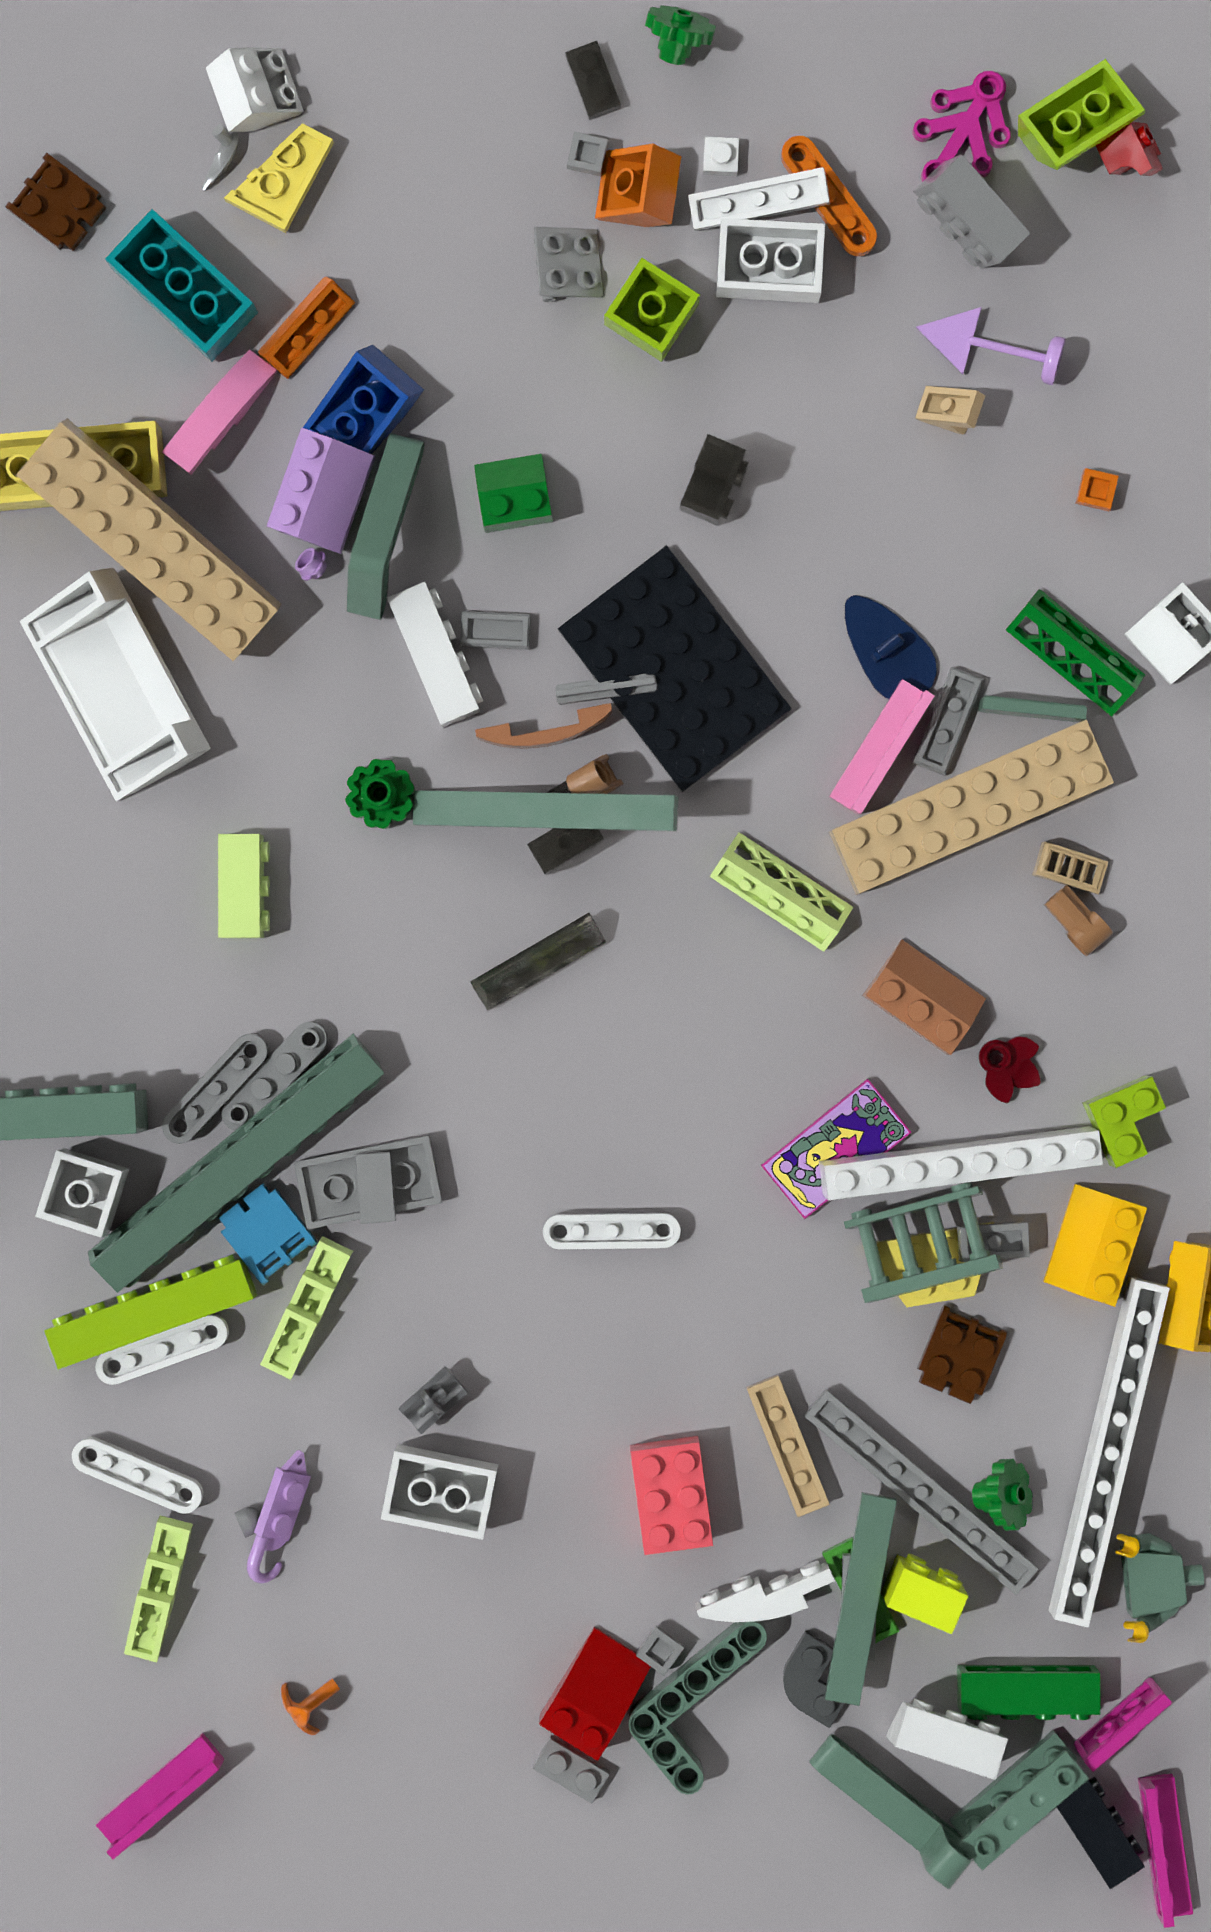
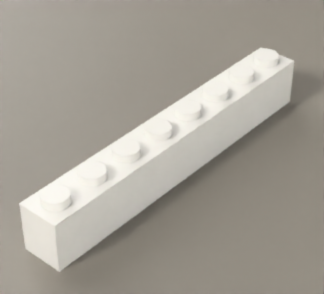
M1090 1126L819 1161L822 1192L827 1200L1103 1165L1099 1130Z

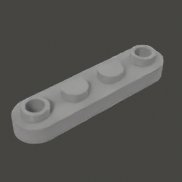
M316 1022L300 1024L224 1104L221 1112L224 1124L235 1131L289 1087L326 1048L328 1034L325 1028ZM308 1032L313 1033L316 1038L315 1043L311 1046L306 1045L303 1040L304 1035ZM236 1107L244 1111V1118L242 1120H236L233 1117V1110Z
M245 1034L230 1046L164 1117L162 1131L169 1141L182 1144L192 1140L232 1095L266 1061L269 1048L265 1039L257 1034ZM249 1044L257 1047L258 1052L255 1057H249L246 1054V1047ZM179 1119L187 1123V1129L184 1132H179L176 1129V1122Z

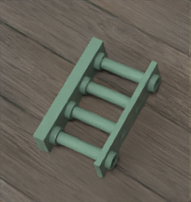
M967 1182L952 1186V1193L874 1214H872L871 1209L851 1213L852 1220L844 1221V1226L850 1230L859 1229L872 1279L869 1280L870 1287L861 1289L864 1303H873L1003 1269L1000 1255H991L990 1250L985 1249L972 1197L983 1195L982 1188L979 1186L972 1187V1183ZM957 1201L959 1202L972 1254L969 1255L970 1261L957 1264L956 1258L952 1259L938 1208V1206ZM923 1210L926 1213L938 1258V1263H935L937 1270L923 1273L922 1267H918L905 1215ZM892 1219L905 1269L902 1272L903 1279L891 1282L889 1276L884 1274L872 1224Z
M1054 1730L1048 1733L949 1819L963 1837L958 1841L959 1845L982 1871L1089 1779L1075 1762L1077 1760L1076 1755Z

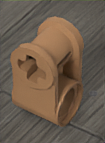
M608 754L594 759L566 777L571 793L608 794L624 783L621 779L616 778L608 763L610 759Z

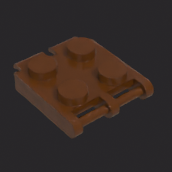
M46 153L42 158L44 160L42 165L31 179L29 177L26 178L23 182L26 186L13 203L8 202L5 208L59 250L65 245L74 252L88 233L80 226L82 221L93 227L107 208L99 201L102 196L97 190Z
M943 1305L917 1366L919 1370L923 1371L919 1382L940 1392L943 1391L946 1382H950L951 1385L947 1394L971 1404L975 1393L983 1395L1008 1332L1003 1329L999 1331L979 1324V1319L974 1317L967 1319L951 1312L950 1307ZM950 1318L954 1321L966 1325L967 1328L965 1329L960 1326H957L953 1323L946 1321V1319ZM975 1330L986 1333L996 1339L993 1341L975 1333Z

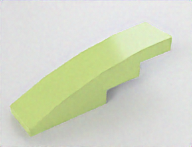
M322 1236L281 1318L260 1364L261 1366L290 1380L292 1379L353 1253L352 1250Z
M159 1516L151 1550L146 1560L141 1587L136 1597L124 1654L158 1662L193 1524Z

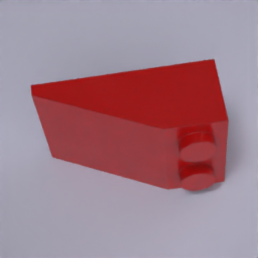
M593 1627L541 1711L539 1725L598 1761L616 1733L651 1666L638 1658L636 1652L598 1628Z

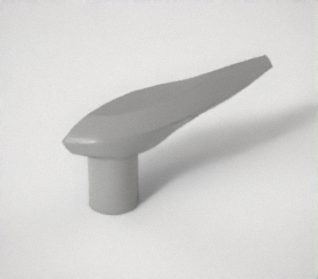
M222 124L217 125L212 131V134L221 143V146L214 156L213 164L201 187L204 190L214 183L227 169L237 150L238 132L230 133Z

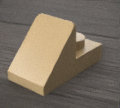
M925 386L915 418L958 434H965L967 428H975L985 395L978 390Z

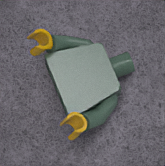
M1119 1533L1116 1539L1124 1541V1546H1120V1550H1116L1115 1553L1121 1555L1126 1609L1133 1619L1138 1618L1136 1621H1125L1123 1627L1124 1629L1134 1630L1133 1636L1127 1639L1128 1642L1144 1643L1151 1631L1160 1627L1174 1616L1180 1606L1187 1604V1586L1204 1585V1572L1201 1564L1183 1566L1182 1555L1173 1549L1171 1543L1151 1533L1131 1536Z

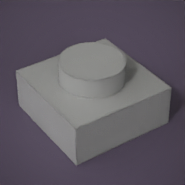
M574 132L567 169L601 176L608 139Z
M656 1625L636 1652V1656L665 1676L683 1651L684 1645Z

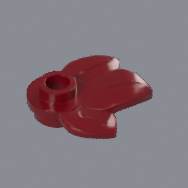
M1019 1036L1007 1042L991 1040L981 1047L978 1056L979 1063L986 1071L985 1085L994 1098L1007 1104L1012 1097L1014 1087L1032 1088L1040 1085L1041 1081L1038 1070L1030 1060L1039 1049L1037 1043L1027 1037ZM995 1050L1001 1053V1060L996 1064L992 1063L989 1058L990 1053Z

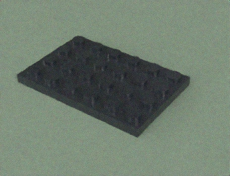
M667 545L557 628L599 683L614 680L613 683L632 680L631 676L641 674L654 675L656 677L657 690L655 692L629 695L633 690V686L617 688L614 691L619 696L610 697V699L682 793L792 709Z

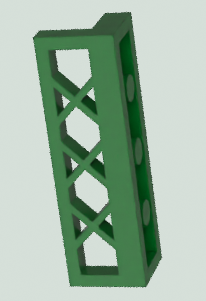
M1040 589L1037 590L1006 628L1009 634L1111 717L1136 691L1145 677L1143 672ZM1027 616L1038 626L1039 635H1028L1018 625ZM1047 642H1059L1064 646L1066 656H1054L1049 652ZM1074 664H1086L1091 668L1092 678H1081L1075 673ZM1101 685L1113 686L1121 693L1120 697L1112 703L1102 695Z

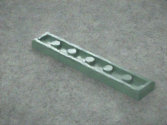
M865 1492L861 1493L825 1690V1700L860 1706L896 1508V1498Z

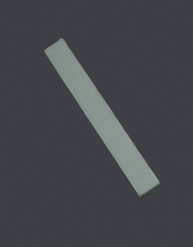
M414 790L413 825L677 831L678 796Z

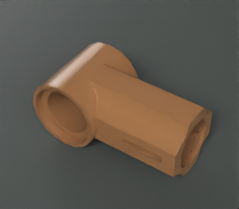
M1065 885L1044 904L1067 931L1066 935L1069 940L1085 956L1092 953L1113 934L1106 922L1097 913L1090 911L1068 885Z

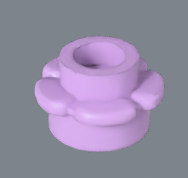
M308 548L298 557L295 569L305 581L312 578L318 579L326 570L327 564L324 562L326 555L323 551L318 553L315 549Z

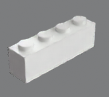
M422 582L387 597L443 728L479 713L478 703L483 702L476 683L469 685L464 672L470 670L463 652L455 653L451 640L456 639V635L449 619L442 622L437 609L443 607L436 588L429 590L426 583Z

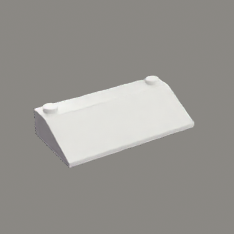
M114 567L89 571L20 620L25 633L116 802L185 766L211 749Z

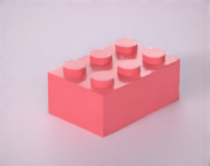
M698 1436L630 1445L644 1555L713 1546Z

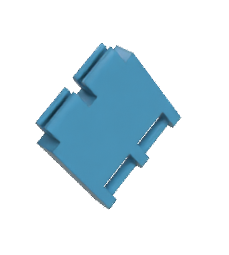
M261 1184L243 1198L250 1207L248 1211L240 1203H237L220 1216L219 1219L226 1227L221 1231L223 1236L264 1286L269 1282L268 1278L285 1264L287 1266L291 1265L294 1262L293 1258L309 1245L314 1247L318 1241L307 1230L305 1224L277 1189L270 1192L264 1184ZM304 1237L305 1241L287 1253L286 1250ZM277 1257L281 1258L268 1270H266L265 1272L262 1271L263 1268H265L268 1264L274 1261Z

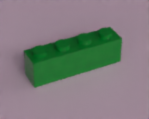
M957 1665V1707L961 1714L966 1715L971 1720H984L987 1718V1715H1001V1718L1006 1720H1019L1022 1718V1715H1035V1718L1040 1720L1056 1719V1715H1070L1071 1719L1088 1720L1091 1718V1715H1100V1672L1095 1665Z

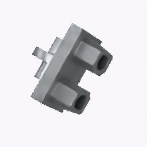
M444 1366L398 1409L409 1419L418 1432L423 1434L463 1398L468 1391Z

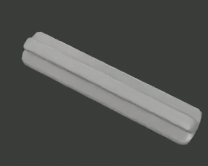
M640 674L631 676L632 680L617 683H613L614 680L601 683L597 680L560 684L555 689L556 699L560 705L608 699L619 696L615 693L614 689L632 686L633 690L629 695L655 692L657 690V681L654 675Z

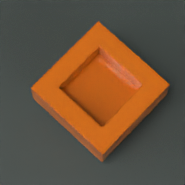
M1085 468L1082 473L1075 504L1109 512L1112 507L1119 476Z

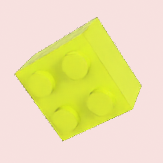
M908 1553L906 1558L897 1554L881 1591L887 1607L952 1635L968 1599V1594L962 1585L963 1583L958 1580L959 1576L942 1567L937 1572L927 1567L925 1560Z

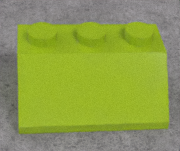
M1105 58L1019 114L1018 136L1038 162L1058 170L1145 114V109Z

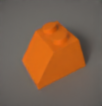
M653 143L606 151L595 219L641 227L672 224L682 156Z

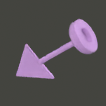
M982 307L916 327L962 374H964L971 345L1043 362L1041 380L1049 385H1053L1055 382L1066 338L1058 336L1052 338L1047 353L1044 354L974 337Z

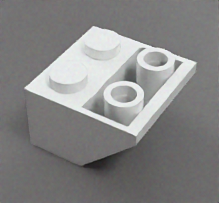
M228 48L206 67L228 132L257 131L301 115L304 112L281 48Z
M1182 582L1124 635L1171 685L1211 651V613Z

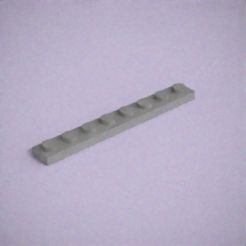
M827 1389L823 1391L804 1414L806 1419L1015 1595L1021 1591L1037 1572L1038 1568Z

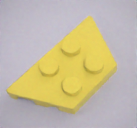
M992 1221L981 1224H994V1222ZM957 1228L946 1229L945 1234L952 1259L956 1258L957 1264L964 1263L959 1261ZM931 1232L911 1235L918 1267H922L923 1273L937 1270L935 1263H938V1258ZM897 1238L876 1241L885 1276H889L890 1282L903 1279L902 1272L905 1269ZM981 1275L903 1294L898 1297L906 1307H913L975 1296Z

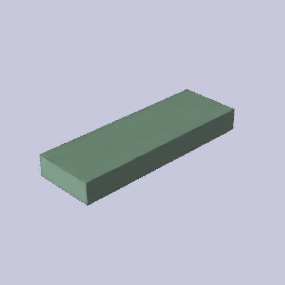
M985 695L979 700L978 712L1079 723L1086 720L1087 707L1085 705Z

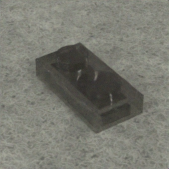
M596 40L565 52V58L588 119L591 120L621 109L620 100L598 41Z

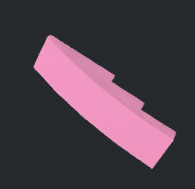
M249 349L205 397L167 444L162 453L192 475L209 451L216 449L234 424L238 425L278 371Z

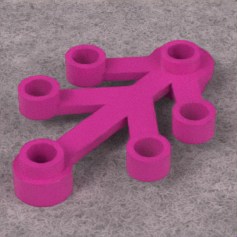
M984 71L975 77L973 84L970 86L949 91L939 89L933 93L930 105L937 113L946 112L951 104L971 100L973 102L965 112L932 120L921 118L915 122L912 133L913 137L919 142L930 140L933 134L955 129L938 159L930 160L925 164L921 173L922 182L942 162L956 156L967 136L973 156L971 165L982 178L990 173L993 162L987 155L979 123V117L985 107L992 127L989 134L991 146L997 149L1004 148L1011 137L1010 130L1005 126L1000 101L1006 93V83L1000 74L994 71ZM990 85L994 88V93L991 95L985 94L982 87ZM943 96L946 98L947 104L940 106L935 102V98ZM925 125L929 128V133L921 135L917 128ZM1002 132L1006 139L999 142L994 138V133ZM976 162H986L987 170H978Z

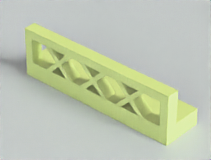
M738 832L709 876L823 952H825L839 933L853 909L851 905L740 832ZM739 846L750 853L752 860H745L734 851ZM766 868H772L779 872L781 879H774L768 875ZM794 887H801L806 890L810 898H803L797 894ZM823 906H830L841 913L839 918L835 919L826 913Z

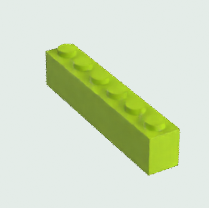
M233 1254L213 1261L215 1267L202 1272L201 1266L182 1272L183 1279L170 1283L169 1279L165 1278L149 1284L150 1291L140 1295L134 1289L116 1296L118 1302L105 1307L104 1301L85 1307L84 1311L86 1314L73 1318L72 1314L68 1313L52 1319L53 1326L44 1330L57 1369H62L254 1299L258 1295L247 1265L241 1258L235 1260Z

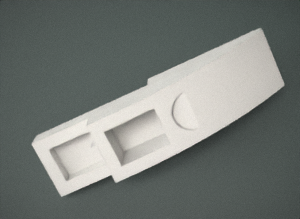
M819 1561L804 1565L800 1568L801 1573L790 1578L787 1575H781L768 1582L769 1587L763 1588L759 1576L753 1579L750 1576H744L732 1582V1588L723 1592L715 1589L700 1596L701 1601L695 1603L696 1611L701 1618L724 1622H756L775 1619L807 1609L808 1605L804 1594L830 1584L835 1580L827 1562L820 1564Z

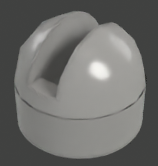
M243 1508L235 1512L234 1514L244 1537L247 1538L255 1534L254 1531L260 1516L258 1510Z

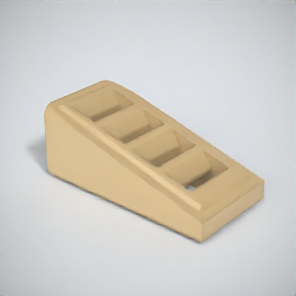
M1044 841L1041 843L1032 876L1099 895L1108 861ZM1052 853L1058 854L1053 872L1047 871ZM1064 858H1071L1066 876L1060 875ZM1077 861L1083 862L1079 880L1072 879ZM1090 864L1097 866L1092 884L1085 883Z

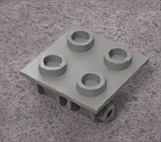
M534 227L539 295L543 296V301L553 302L557 300L556 297L603 298L597 229Z

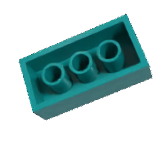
M153 209L141 219L105 258L111 269L211 362L258 314L254 303Z

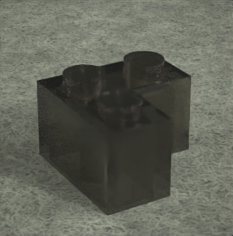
M707 434L679 510L716 526L721 517L727 519L735 501L729 498L734 486L741 487L748 470L749 462L744 460L746 449Z
M565 781L546 793L571 792ZM553 828L527 845L546 876L604 842V837L598 829Z

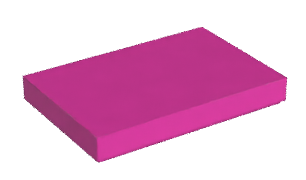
M1148 1677L1074 1742V1746L1084 1763L1094 1772L1170 1706L1172 1702L1152 1677Z

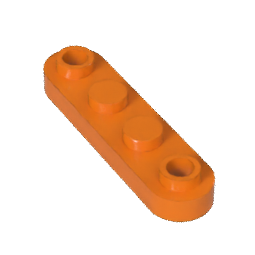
M805 136L789 138L782 148L781 161L789 174L824 167L830 204L814 207L847 253L857 257L870 253L877 239L876 229L814 143ZM800 152L804 155V159L799 162L795 161L792 158V154ZM854 235H861L864 237L865 242L860 245L855 244L852 237Z

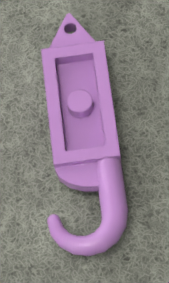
M297 1450L281 1468L276 1467L254 1531L256 1537L247 1560V1572L254 1582L260 1584L273 1580L282 1568V1564L277 1562L271 1571L267 1573L260 1572V1564L265 1551L279 1549L286 1541L289 1542L311 1478L306 1472L304 1453L300 1450Z

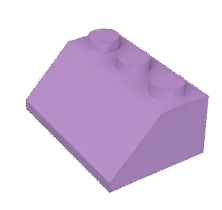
M301 427L267 527L341 554L376 456Z

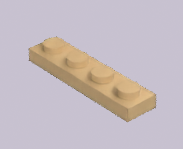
M775 1375L747 1386L748 1394L797 1517L830 1505L779 1376Z

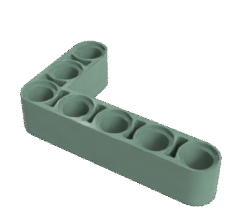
M392 433L388 437L349 560L347 612L378 620H381L383 617L388 596L390 560L424 452V441Z
M763 1621L734 1622L636 1702L630 1709L629 1730L632 1736L672 1785L682 1794L690 1795L700 1790L704 1782L703 1768L700 1760L670 1724L764 1647L767 1634ZM748 1626H754L760 1630V1634L754 1640H746L741 1636L742 1631ZM721 1648H727L733 1652V1657L727 1662H720L715 1658V1653ZM694 1670L703 1671L707 1675L705 1681L700 1684L692 1683L689 1681L688 1676ZM668 1692H674L679 1695L680 1700L677 1704L669 1706L665 1705L661 1698ZM641 1714H647L653 1718V1723L643 1728L635 1723V1719ZM663 1741H669L675 1745V1749L669 1754H662L657 1750V1746ZM685 1768H691L697 1772V1776L690 1781H685L679 1777V1773Z
M834 1734L828 1736L810 1759V1764L821 1775L920 1852L926 1871L944 1887L951 1889L972 1862L971 1857L958 1843L963 1837L952 1826Z

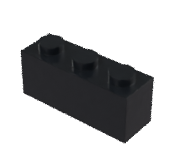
M1094 1776L1085 1781L1057 1806V1809L1111 1890L1145 1867L1139 1857L1144 1851L1133 1834L1129 1837L1125 1836L1120 1828L1125 1824L1124 1820L1114 1805L1107 1808L1101 1799L1106 1793Z

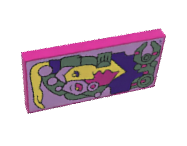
M866 1079L762 1163L761 1166L802 1217L806 1219L828 1201L822 1192L819 1161L886 1153L908 1136L911 1131L873 1084Z

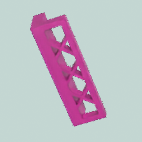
M203 1733L97 1822V1828L111 1843L106 1853L112 1860L220 1769L225 1758Z
M1172 1773L1138 1778L1156 1914L1164 1928L1175 1927L1174 1917L1193 1914L1175 1778Z

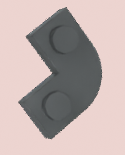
M805 1631L785 1664L783 1670L784 1690L789 1701L798 1710L830 1729L845 1704L825 1700L827 1684L819 1679L831 1660L833 1647Z

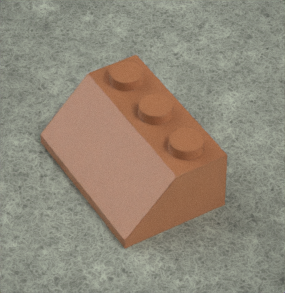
M902 939L862 995L946 1055H952L972 1026L986 1000L984 996Z

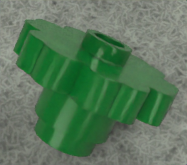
M661 5L660 8L650 7L645 26L652 29L651 33L660 37L657 46L660 50L659 58L674 65L685 64L686 58L691 56L693 47H701L702 44L711 45L716 26L709 23L710 20L696 12L674 6Z
M373 759L368 768L358 766L355 768L353 775L348 778L347 786L352 792L346 796L345 802L350 808L351 815L355 818H364L367 827L388 829L392 820L403 822L407 817V813L413 809V802L409 796L414 793L415 786L410 781V775L407 771H396L393 761ZM383 788L386 790L387 796L383 801L375 799L377 789Z
M1013 1458L999 1459L992 1464V1474L988 1475L987 1478H983L981 1482H976L973 1486L972 1499L975 1507L983 1510L985 1513H989L996 1526H1003L1005 1531L1020 1530L1021 1527H1025L1027 1523L1026 1515L1032 1511L1033 1493L1028 1487L1030 1479L1024 1465L1016 1463Z

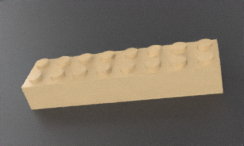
M68 418L57 425L16 475L232 661L240 655L282 605Z
M1086 719L831 830L829 834L857 895L1113 784L1114 781Z

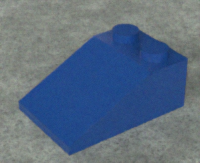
M370 345L356 351L303 428L373 454L407 415L424 389L376 346Z

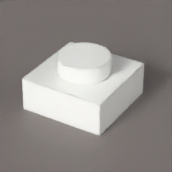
M705 137L703 175L737 176L739 138Z

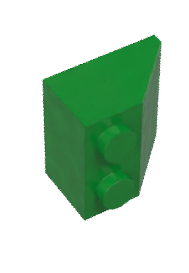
M542 454L474 465L485 533L553 522Z

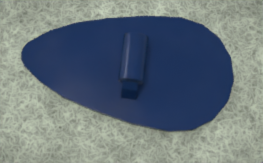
M857 595L849 597L845 602L844 617L847 634L858 661L874 689L889 700L903 679L923 692L925 690L928 691L933 685L937 670L936 659L925 641L910 626L883 605Z

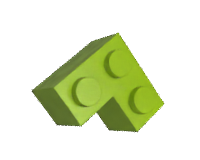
M1144 1075L1082 1102L1092 1127L1099 1130L1101 1148L1109 1166L1118 1168L1148 1155L1134 1122L1166 1109L1152 1076Z

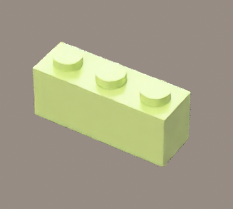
M218 834V938H264V931H269L270 913L269 910H264V897H269L270 879L269 876H264V862H269L270 845L269 842H264V836L261 834Z

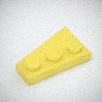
M302 123L272 151L273 154L259 168H254L246 176L247 179L235 190L232 189L224 197L225 201L286 233L334 144L333 139Z

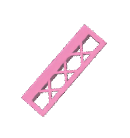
M902 679L829 797L857 815L862 814L935 695L927 690L923 692Z

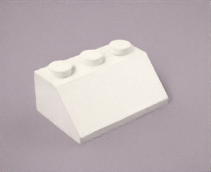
M914 1699L913 1704L902 1702L886 1735V1738L895 1747L996 1780L1008 1741L1004 1735L999 1733V1726L985 1721H980L979 1726L967 1723V1716L961 1713L947 1710L946 1715L933 1711L934 1705L918 1699Z

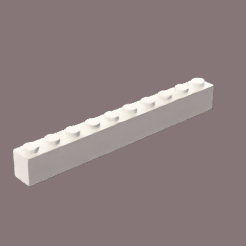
M1128 1276L1049 1606V1612L1055 1620L1089 1628L1170 1289L1161 1283Z

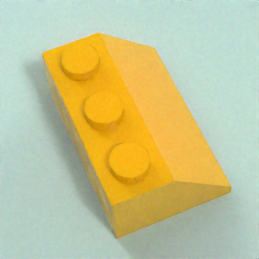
M1074 1183L1043 1282L1115 1307L1147 1207Z
M1174 1241L1173 1250L1169 1257L1170 1270L1166 1285L1170 1289L1159 1331L1158 1344L1192 1352H1211V1245Z

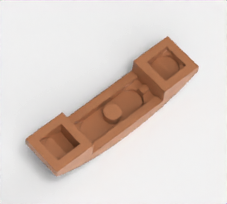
M611 703L577 709L579 719L577 724L512 736L509 723L476 729L475 733L478 740L499 747L515 749L548 747L575 739L594 729L612 714Z

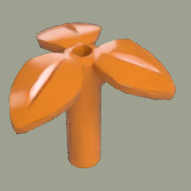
M331 1679L302 1702L295 1703L288 1693L287 1683H284L281 1687L282 1703L298 1728L309 1735H316L320 1730L308 1723L310 1712L338 1692L340 1688Z

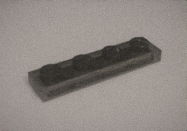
M587 913L473 979L470 983L487 1011L606 943V940L591 914Z

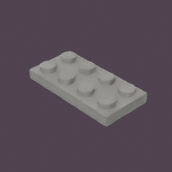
M430 1135L295 1161L294 1167L307 1230L360 1220L356 1154L391 1151L396 1212L443 1203Z

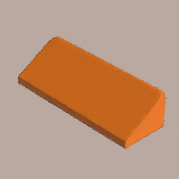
M325 276L259 349L258 354L286 379H289L352 308L355 302L331 278Z

